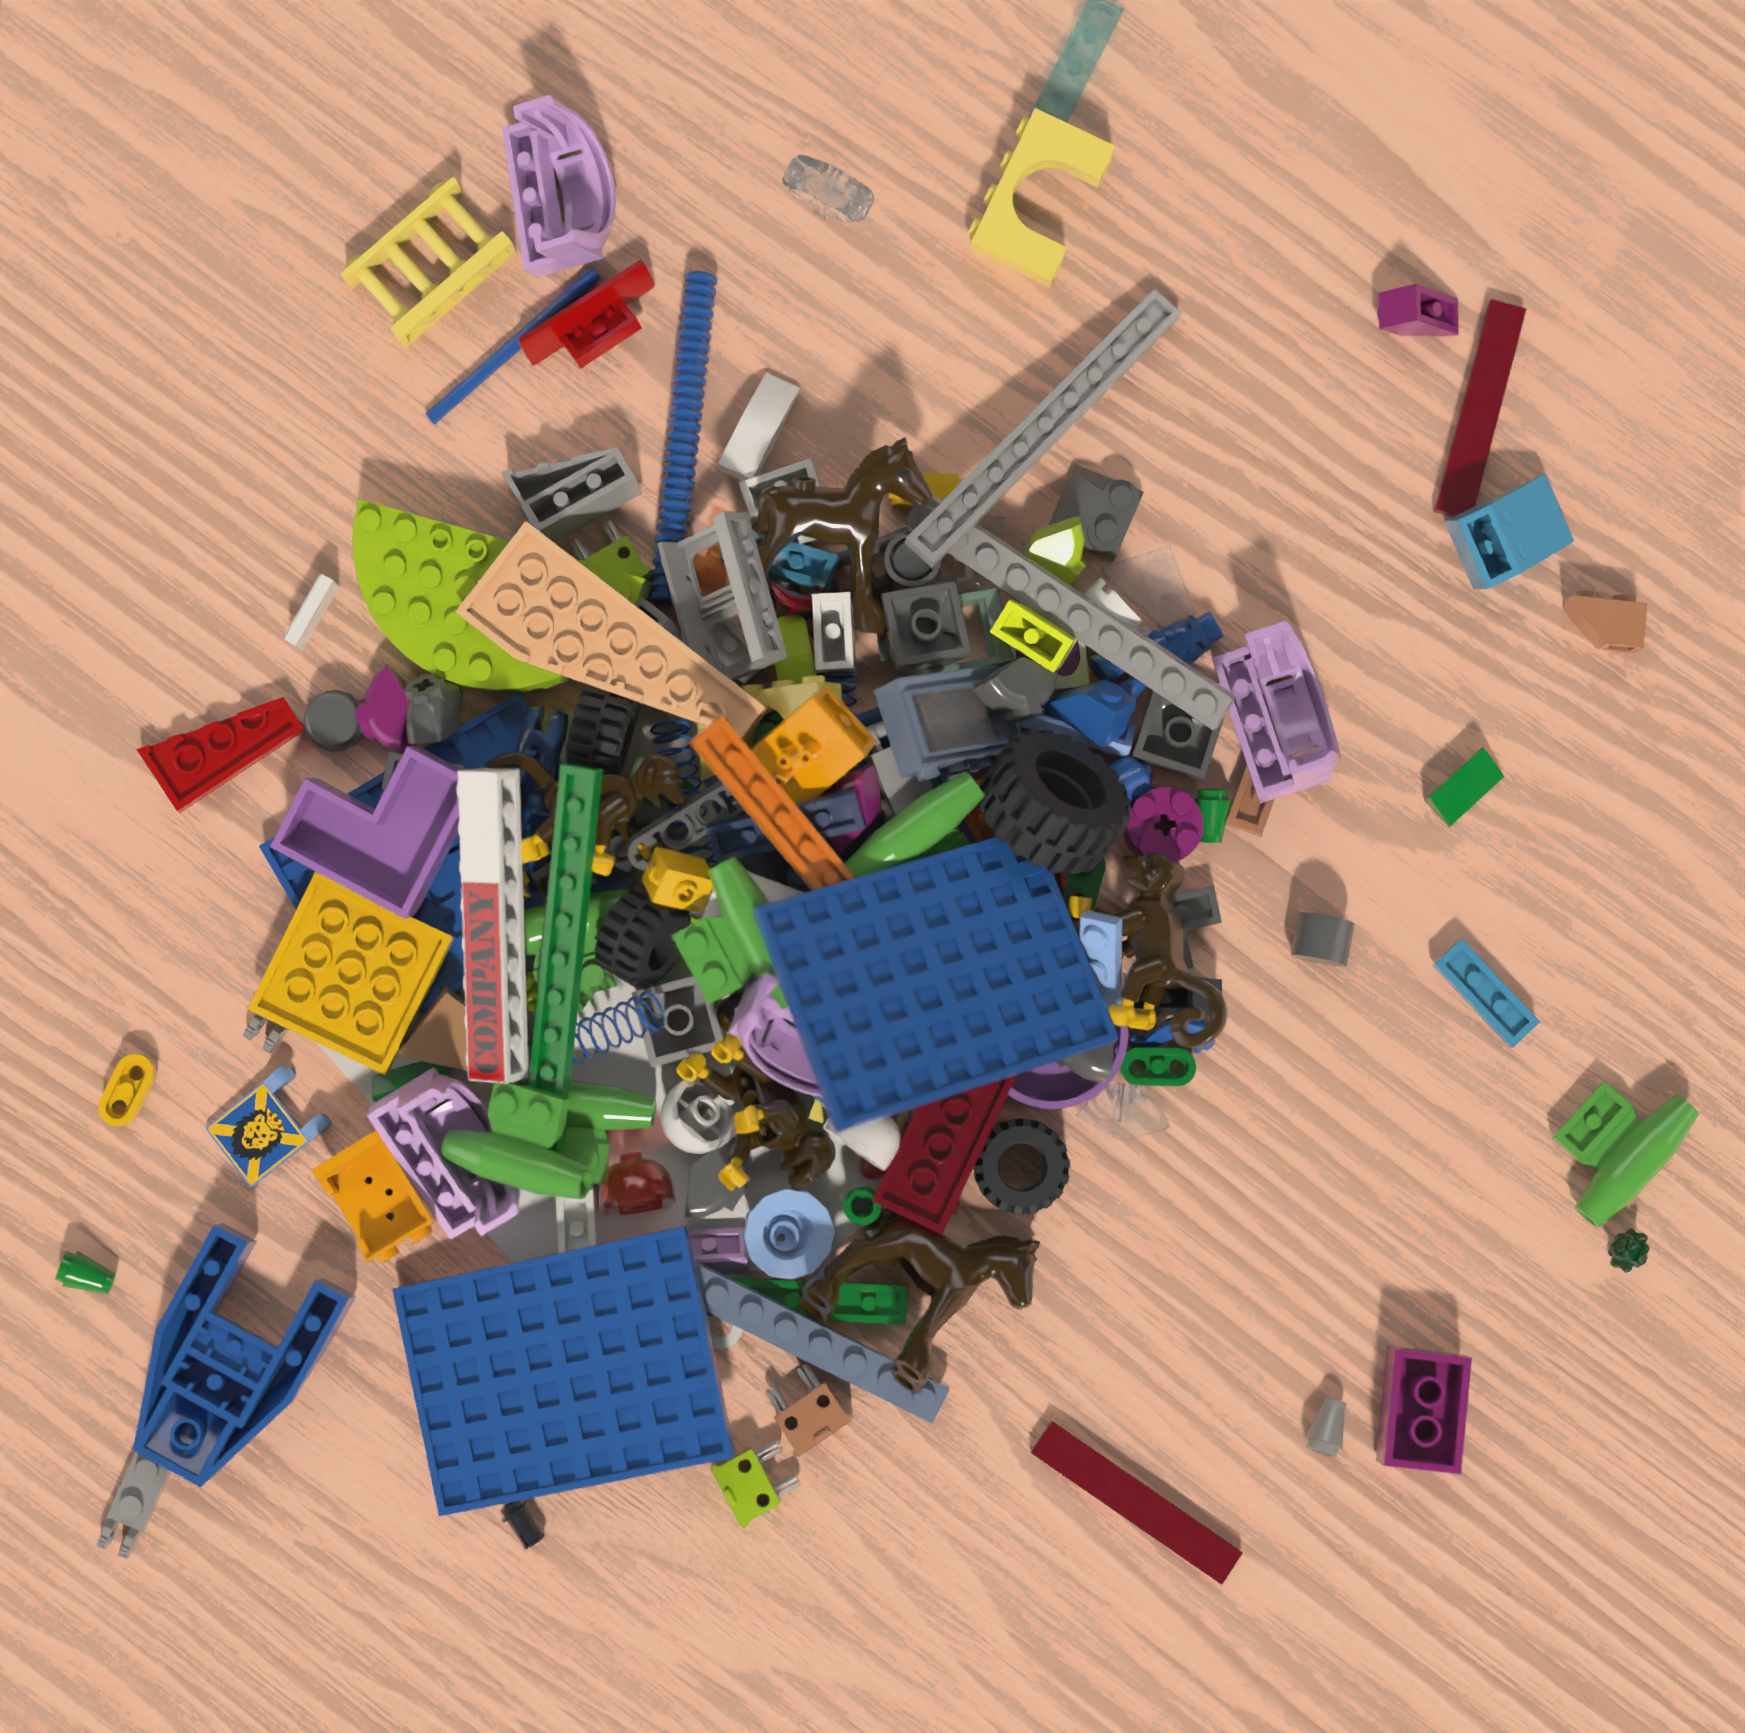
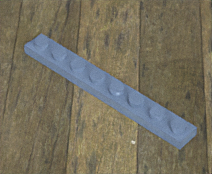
M695 1261L706 1312L933 1424L950 1390L949 1386L928 1377L919 1394L909 1392L895 1381L890 1372L895 1365V1359Z

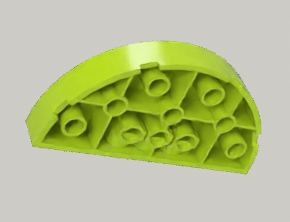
M358 499L354 516L352 543L355 572L361 594L369 612L381 631L407 658L433 674L436 673V676L469 689L487 693L515 694L517 692L540 691L572 680L571 678L515 659L455 612L510 542L509 540ZM577 560L636 607L642 597L647 600L652 584L646 579Z

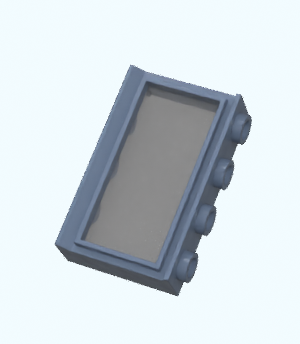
M1004 664L902 677L874 690L901 778L917 776L918 781H924L939 776L941 771L944 772L945 777L966 771V767H970L971 772L989 768L1010 738L1021 733L1018 723L1007 724L1004 714L998 713L985 705L972 690L976 684L997 668L1004 666Z

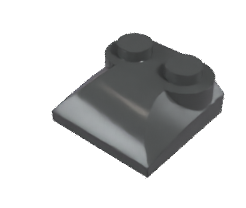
M1074 465L1049 525L1080 516L1085 535L1083 549L1114 562L1144 492L1137 489L1129 481L1115 480Z
M955 581L881 594L890 641L889 656L896 670H921L949 665L970 657L972 652Z
M1153 690L1139 735L1136 739L1132 757L1173 773L1204 780L1224 718L1219 726L1212 730Z

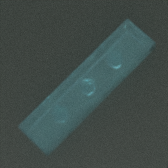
M1087 0L1029 118L1034 109L1037 108L1066 123L1069 122L1123 14L1124 8L1107 0Z

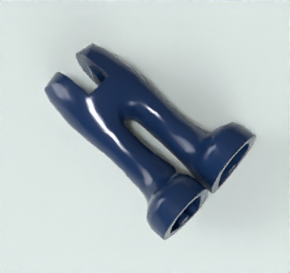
M531 705L523 721L515 752L524 753L533 758L539 752V762L554 777L566 739L568 714L556 710L546 733L540 731L545 713L544 706ZM511 767V769H519V778L525 795L529 773L519 767ZM533 779L530 791L525 799L523 796L520 810L523 808L530 813L549 817V811L544 800L547 791L535 779Z

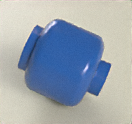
M1128 756L1120 757L1108 765L1109 768H1113L1119 775L1118 781L1124 783L1127 789V798L1130 799V808L1141 795L1152 790L1151 780L1153 779V774L1150 767L1144 761H1137L1135 758Z

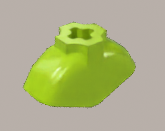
M1072 517L1035 530L1030 535L1023 551L1025 556L1069 585L1078 578L1080 572L1086 567V562L1082 559L1085 535L1081 517Z
M799 615L777 618L787 658L775 663L778 681L793 680L794 685L802 684V677L816 676L806 621Z

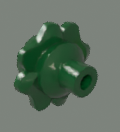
M1633 1228L1627 1229L1625 1233L1617 1234L1608 1250L1609 1256L1612 1257L1610 1265L1614 1268H1621L1625 1273L1630 1272L1633 1266L1638 1268L1644 1265L1648 1259L1647 1253L1650 1251V1246L1646 1243L1648 1236L1645 1233H1637Z

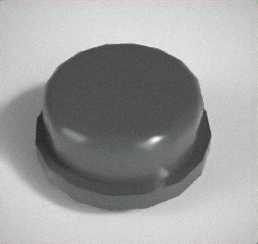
M340 690L325 691L316 696L307 706L304 715L305 731L310 740L319 748L331 752L345 751L355 746L363 736V730L357 722L355 710L358 707V700L350 693Z

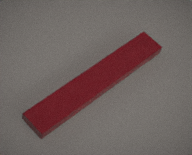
M1494 299L1488 302L1433 511L1435 513L1454 517L1476 505L1527 308Z
M1052 1420L1030 1451L1038 1459L1221 1585L1243 1554L1241 1550Z

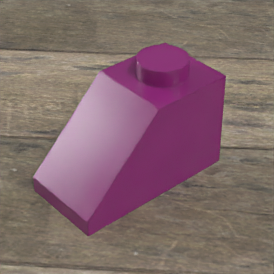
M1412 284L1378 293L1379 307L1377 309L1379 329L1399 336L1459 335L1458 298L1419 284Z

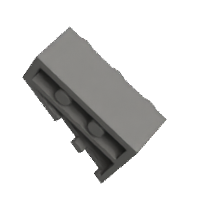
M618 447L571 457L572 460L554 464L544 462L536 464L537 467L526 470L514 472L511 469L502 471V474L531 525L552 542H556L642 494L633 472Z

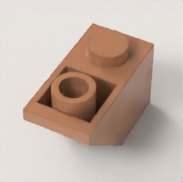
M1577 591L1576 595H1572L1564 601L1563 610L1597 650L1634 654L1644 648L1647 603L1636 602V597L1631 595H1614L1613 599L1598 598L1599 593L1594 591Z

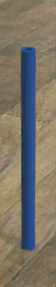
M593 268L586 271L425 413L434 425L522 349L518 343L520 337L574 303L601 279Z

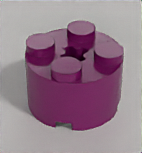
M1160 787L1144 793L1135 801L1130 808L1129 824L1123 832L1125 842L1135 856H1143L1144 853L1149 854L1155 851L1172 856L1180 862L1198 846L1203 833V818L1198 805L1188 793L1175 788ZM1160 818L1164 819L1165 824H1171L1172 829L1167 832L1166 836H1163L1162 830H1155L1154 826L1160 821Z

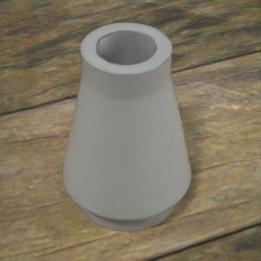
M1324 1397L1323 1404L1305 1437L1308 1439L1306 1447L1308 1450L1336 1457L1338 1449H1343L1344 1414L1347 1405L1345 1402Z

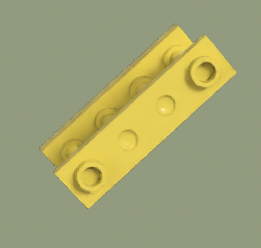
M454 177L450 178L447 182L441 181L430 190L429 198L363 255L356 254L345 264V270L341 273L346 284L351 289L362 282L393 316L394 325L390 327V330L405 349L516 253L512 241L503 231L496 236H489L456 200L463 193ZM444 209L478 245V252L468 261L466 259L461 260L428 224ZM416 234L423 239L450 269V276L440 285L437 283L433 284L401 249ZM388 258L394 262L422 293V300L412 309H405L373 273Z

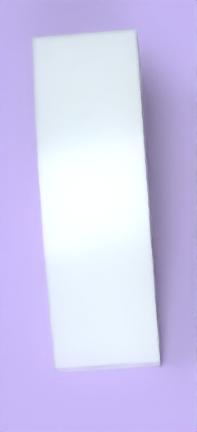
M768 373L765 374L739 420L718 463L720 471L742 481L759 475L800 391L799 387Z

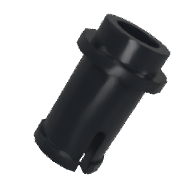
M520 1500L508 1503L500 1512L503 1515L501 1518L502 1522H508L522 1543V1547L526 1550L542 1540L545 1534L527 1510L529 1505L527 1501L522 1502Z

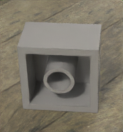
M694 976L631 993L632 997H639L645 991L652 993L659 1000L664 1010L665 1023L662 1030L655 1033H650L646 1030L643 1037L650 1066L653 1068L681 1061L684 1058H689L694 1053H700L701 1055L710 1053L718 1040L724 1039L715 1001L708 1004ZM644 995L642 999L653 1009L658 1027H660L662 1024L660 1009L651 996ZM633 1000L635 1008L637 1009L638 1000ZM642 1003V1008L647 1020L651 1025L654 1026V1020L651 1012L646 1007V1005ZM638 1018V1021H639V1024H640V1028H641V1032H642L641 1021H640L639 1018Z

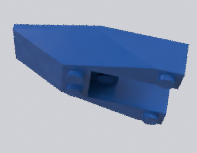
M225 1223L213 1225L156 1328L133 1445V1451L198 1487H202L294 1401L335 1336L356 1298V1295L325 1278L315 1280L278 1347L219 1315L217 1312L257 1242Z

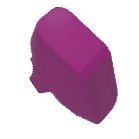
M386 664L373 677L365 694V699L358 700V707L355 708L357 722L360 724L365 737L368 739L376 738L389 750L404 754L407 746H416V744H408L406 716L409 703L404 692L407 684L392 667Z
M874 766L850 771L819 795H828L853 788L857 790L866 820V827L862 830L827 838L828 843L839 857L848 852L881 816L882 805L878 774Z

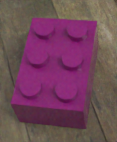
M1387 1346L1376 1453L1377 1462L1389 1467L1461 1475L1472 1357L1457 1353Z

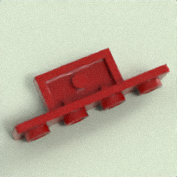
M638 260L520 337L518 343L529 362L534 366L564 347L581 369L641 330L642 327L638 319L627 305L655 287V283L642 260Z

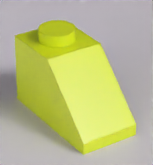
M1011 599L990 630V633L1053 673L1062 666L1078 640L1030 607Z

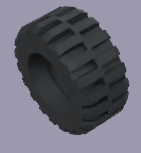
M1029 730L1010 738L982 777L979 788L985 796L979 802L981 812L985 813V821L988 827L994 828L996 831L995 836L1002 844L1004 842L1012 848L1011 852L1018 857L1022 855L1029 860L1028 863L1036 867L1044 866L1047 868V871L1053 873L1064 871L1065 874H1076L1089 871L1102 861L1129 824L1131 809L1130 799L1127 798V789L1124 783L1118 781L1119 775L1116 771L1105 764L1106 760L1099 754L1095 755L1088 750L1089 747L1084 743H1076L1071 740L1070 736L1062 733L1055 735L1051 730Z

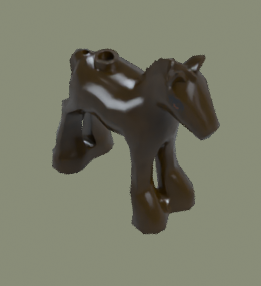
M906 437L895 441L892 446L884 445L876 450H871L859 464V467L855 468L853 474L850 475L844 488L815 486V478L799 476L793 478L792 485L770 486L761 492L758 497V515L752 525V529L757 533L763 534V536L755 541L767 585L769 570L776 555L800 535L827 544L847 545L851 559L850 590L854 609V628L863 633L881 634L887 632L881 595L874 588L871 581V563L879 535L881 502L886 494L891 493L916 507L926 506L933 496L929 485L913 459V451L908 449ZM769 589L775 614H777L776 600Z
M885 1208L875 1222L861 1228L863 1235L867 1239H854L838 1256L824 1264L817 1276L810 1279L802 1288L803 1295L798 1299L799 1304L809 1315L822 1323H827L838 1304L840 1287L851 1274L869 1265L900 1264L917 1288L931 1297L928 1309L910 1332L902 1352L896 1358L895 1365L890 1371L895 1381L906 1390L919 1394L932 1372L931 1342L952 1316L966 1306L983 1282L990 1278L997 1280L1011 1307L1022 1310L1031 1306L1034 1264L1037 1260L1035 1253L1040 1247V1241L1027 1240L1021 1242L1019 1238L1002 1235L980 1240L976 1243L973 1242L962 1248L944 1234H939Z

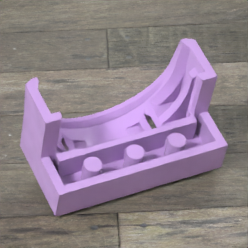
M551 95L514 105L515 119L520 122L503 127L502 133L524 271L536 277H541L603 259L602 246L608 238L615 217L616 192L612 171L599 139L581 115ZM576 150L582 151L581 154L557 160L560 155ZM554 168L558 175L563 196L564 225L561 220Z
M1282 621L1246 633L1245 637L1248 646L1213 657L1212 661L1220 685L1237 696L1229 708V712L1260 804L1333 780L1331 771L1335 770L1340 759V749L1336 733L1310 660L1291 625L1286 621ZM1286 675L1293 676L1290 679L1265 686L1268 681ZM1263 695H1264V698H1265V701H1266L1268 710H1267V708H1266V705H1265V702H1264V699H1263Z
M753 973L746 984L728 1033L738 1037L752 1061L768 1076L794 1090L822 1097L797 1029L782 1020L787 1019L794 1023L789 1008L781 1009L770 995V992L777 986V978L764 973L758 979Z
M435 1067L370 1105L366 1116L450 1240L473 1226L482 1236L518 1214L520 1189L480 1176H476L473 1179L467 1178L473 1173L455 1164L459 1171L458 1173L450 1161L443 1158L441 1148L427 1129V1125L441 1143H443L444 1137L450 1129L492 1133L490 1120L487 1117L489 1109L467 1085L456 1079L439 1075Z

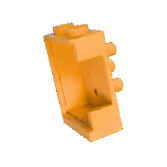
M825 684L751 748V751L793 802H798L819 796L862 760L878 741Z
M376 1130L311 1170L327 1196L334 1197L358 1237L359 1241L356 1244L363 1254L366 1263L377 1259L380 1264H383L400 1253L397 1246L411 1239L412 1243L415 1244L433 1233L430 1225L437 1222V1219Z

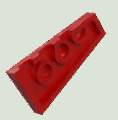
M281 697L239 712L236 716L222 721L211 722L197 730L185 734L181 733L167 738L166 741L152 746L147 745L136 750L176 811L182 813L304 732L305 727L288 701Z

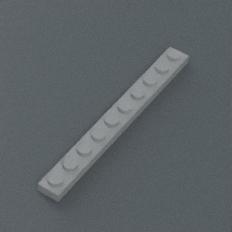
M1153 289L906 537L904 543L933 568L1179 320L1182 312L1156 289Z
M933 494L926 506L913 507L905 524L914 530L943 500ZM976 524L948 552L1210 729L1215 730L1219 726L1237 696L1126 622L1108 613L1096 602L979 524Z

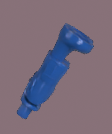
M1206 612L1198 618L1191 615L1187 620L1176 622L1159 631L1153 630L1147 637L1190 665L1199 659L1204 652L1211 650V644L1223 638V633L1212 614ZM1098 653L1089 658L1091 668L1099 681L1107 679L1112 682L1125 672ZM1133 676L1116 683L1136 699L1141 691L1148 687ZM1135 701V704H1134L1132 713L1134 712V710H1135V708H1136V701Z

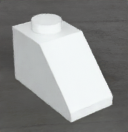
M850 592L812 594L815 670L818 674L841 671L856 672L855 633Z

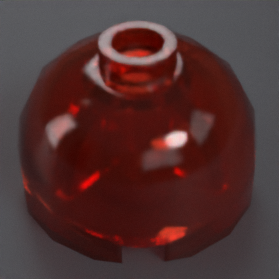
M641 1152L620 1155V1162L607 1168L598 1186L600 1214L610 1216L609 1208H619L621 1216L662 1209V1200L667 1199L670 1205L676 1202L670 1173L664 1165L656 1160L643 1159Z

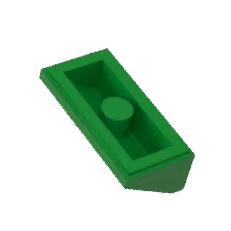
M1482 747L1432 791L1424 801L1450 827L1503 779L1504 775L1489 753Z
M419 1061L392 1069L388 1075L382 1073L375 1074L372 1077L373 1102H377L435 1067L439 1075L451 1078L449 1067Z

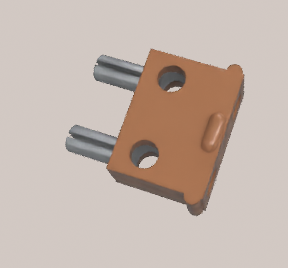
M808 1364L802 1366L816 1386V1389L800 1367L797 1373L810 1393L793 1405H788L777 1386L771 1387L785 1409L784 1411L769 1389L765 1392L778 1412L774 1419L793 1446L794 1456L803 1455L853 1419V1415L846 1413L827 1382L821 1385ZM821 1395H827L830 1399V1403L826 1408L819 1405L818 1399ZM790 1416L795 1417L798 1421L795 1429L787 1426V1419Z

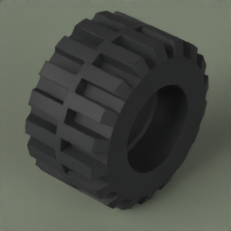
M586 684L580 694L573 715L566 747V764L603 769L602 775L620 774L630 747L639 702Z
M644 883L632 887L615 903L601 926L595 945L596 962L601 968L636 989L649 988L652 984L657 983L678 959L681 952L672 935L690 926V911L652 902Z
M1026 1118L1003 1121L992 1128L974 1166V1178L982 1195L997 1208L1019 1215L1037 1213L1044 1208H1048L1057 1198H1060L1064 1192L1065 1185L1068 1184L1070 1177L1068 1175L1069 1167H1071L1070 1159H1068L1067 1155L1068 1150L1065 1143L1059 1138V1135L1040 1121ZM1018 1143L1029 1144L1036 1148L1044 1162V1170L1040 1180L1032 1187L1026 1189H1016L1009 1186L1002 1179L999 1172V1160L1002 1153L1011 1145Z

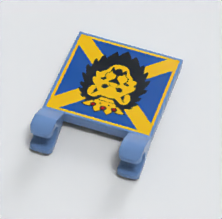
M289 1066L279 1067L260 1085L205 1128L250 1188L257 1185L309 1142L332 1126L330 1118L326 1114H320L301 1127L275 1094L295 1079L296 1075Z

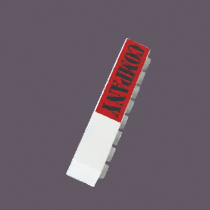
M479 768L458 771L457 795L459 797L458 832L460 835L461 852L459 870L462 882L461 911L463 913L462 949L464 951L465 973L463 986L466 1003L464 1023L467 1033L466 1064L468 1066V1080L507 1084L529 1077L519 769Z

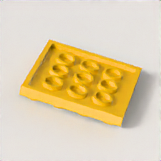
M315 871L248 1010L379 1073L388 1075L454 937L412 917L404 919Z

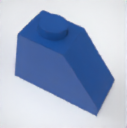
M1105 679L1065 690L1047 702L1044 710L1104 748L1125 733L1136 698L1125 692L1119 685Z

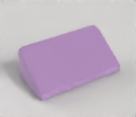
M744 1227L688 1229L695 1261L723 1275L746 1274L749 1272L748 1252L743 1239Z

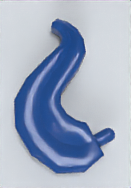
M1172 1017L1158 1023L1144 1035L1131 1032L1129 1034L1130 1043L1137 1048H1155L1173 1039L1170 1032ZM1202 1020L1190 1021L1187 1025L1188 1032L1190 1034L1197 1033L1203 1030L1207 1023ZM1215 1040L1206 1046L1193 1048V1051L1195 1053H1199L1202 1049L1208 1051L1215 1044Z

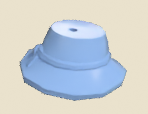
M786 1188L762 1197L747 1213L743 1239L750 1260L770 1277L792 1280L815 1272L828 1257L835 1229L827 1208L809 1192ZM778 1235L783 1236L782 1242L778 1240Z

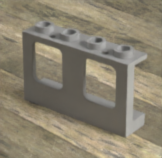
M723 511L712 517L714 525L678 543L660 542L658 543V548L684 644L731 681H736L787 658L749 515L745 512ZM719 543L730 585L707 596H703L695 572L693 558L697 553ZM739 615L750 656L723 668L720 664L712 630L715 625Z

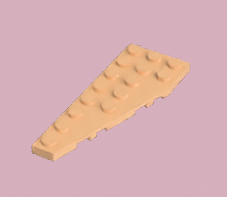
M527 521L523 523L455 611L519 661L705 726L710 724L716 717L723 716L742 739L745 738L767 709Z

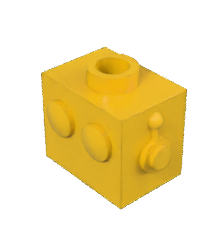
M655 847L642 877L652 902L702 914L713 889L708 874L710 868L704 858L660 847Z

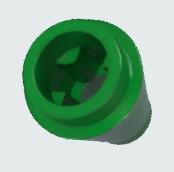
M1198 789V798H1194V801L1198 805L1203 818V833L1200 842L1222 843V836L1224 835L1231 799H1228V790Z
M865 1186L850 1190L843 1201V1210L846 1217L858 1225H867L876 1220L881 1212V1205L873 1202L876 1192ZM858 1198H866L869 1201L870 1207L867 1211L859 1212L855 1208V1201Z
M66 1251L56 1273L55 1280L63 1282L62 1287L96 1293L101 1292L108 1295L117 1273L110 1271L79 1251L76 1254Z

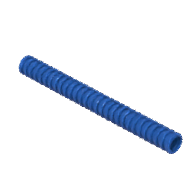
M692 271L685 274V281L688 284L684 286L683 291L687 295L682 297V303L685 307L681 308V315L684 318L680 320L679 324L683 329L678 332V337L681 338V341L677 342V349L680 352L676 354V360L679 363L674 367L677 375L673 377V382L676 386L672 388V394L675 395V398H672L670 402L674 408L669 411V416L672 420L668 422V428L671 429V432L667 433V439L670 443L665 446L668 455L664 456V462L667 463V466L663 467V474L666 477L662 478L661 484L665 487L660 490V496L663 497V500L659 501V508L662 509V512H659L657 516L661 520L656 525V530L659 531V535L655 536V542L678 543L686 539L685 535L689 534L690 531L686 524L691 522L688 512L692 511V505L689 504V501L693 500V493L690 492V489H693L695 486L692 478L696 477V471L693 467L697 465V459L694 458V455H697L699 451L695 445L700 442V437L697 433L701 431V425L698 424V421L702 420V413L699 410L704 407L701 399L705 397V391L702 390V387L706 386V379L703 376L707 375L708 372L704 365L709 363V357L706 356V353L710 352V346L707 342L711 341V334L708 331L712 330L713 327L710 320L714 318V312L711 308L715 307V300L712 297L716 296L717 292L713 286L718 283L717 277L703 271ZM656 546L653 552L657 554V557L652 559L655 569L651 570V576L654 577V581L650 582L653 592L649 593L648 598L654 603L673 605L665 570L661 563L659 548Z

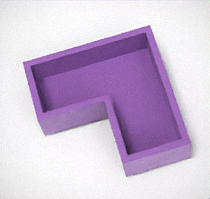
M407 746L376 808L361 802L318 778H306L270 847L404 919L416 916L458 834V771L464 770L419 746Z

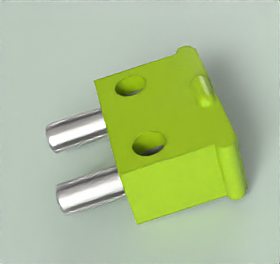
M607 521L617 541L614 540L604 523L601 528L611 544L595 554L589 556L581 540H575L585 558L584 560L574 543L571 542L569 544L577 560L641 577L648 582L653 578L650 567L648 565L644 566L627 535L622 538L613 521ZM623 554H630L629 557L625 559L621 558Z
M777 1440L756 1451L749 1447L719 1465L716 1463L711 1465L710 1470L739 1525L743 1528L748 1527L749 1521L780 1505L779 1497L800 1486V1481L797 1480L775 1493L776 1490L793 1482L798 1477L793 1474L772 1486L760 1465L762 1462L782 1452V1447L779 1446L757 1458L779 1445L780 1443ZM743 1459L750 1461V1467L745 1471L738 1468L739 1462ZM758 1495H768L767 1503L763 1505L757 1504L756 1499Z

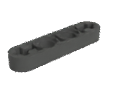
M720 780L630 837L626 844V853L630 863L638 869L646 870L655 847L661 848L658 843L651 847V856L645 859L642 855L635 857L638 853L637 845L643 843L648 847L657 842L653 835L657 831H659L663 842L668 846L665 849L679 852L705 836L708 823L735 817L745 811V809L734 796L729 798L733 806L727 808L724 799L718 793L724 790L727 797L732 794ZM714 800L719 803L720 811L715 818L704 819L699 815V808L703 802ZM673 821H682L687 825L686 835L679 840L670 839L666 835V829Z

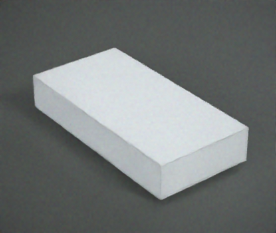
M323 574L319 575L284 635V639L290 645L301 651L304 650L339 589L334 580Z

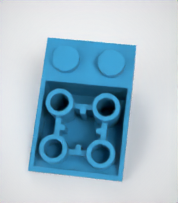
M1546 474L1533 478L1444 521L1473 589H1489L1524 572L1575 542Z

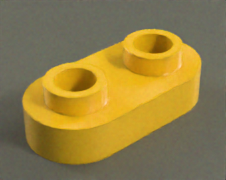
M129 1054L118 1062L98 1103L99 1115L108 1125L126 1126L137 1118L157 1076L156 1066L149 1057L142 1054ZM136 1066L142 1067L144 1071L143 1077L140 1080H135L132 1075V1071ZM120 1100L124 1101L127 1106L126 1111L121 1115L115 1110V1105Z

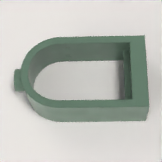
M998 587L958 595L961 608L979 605L988 658L915 671L896 670L889 656L890 641L887 632L886 638L877 639L881 661L889 660L893 668L903 677L998 664L1006 665L1012 662L1009 644L990 633L1002 612Z

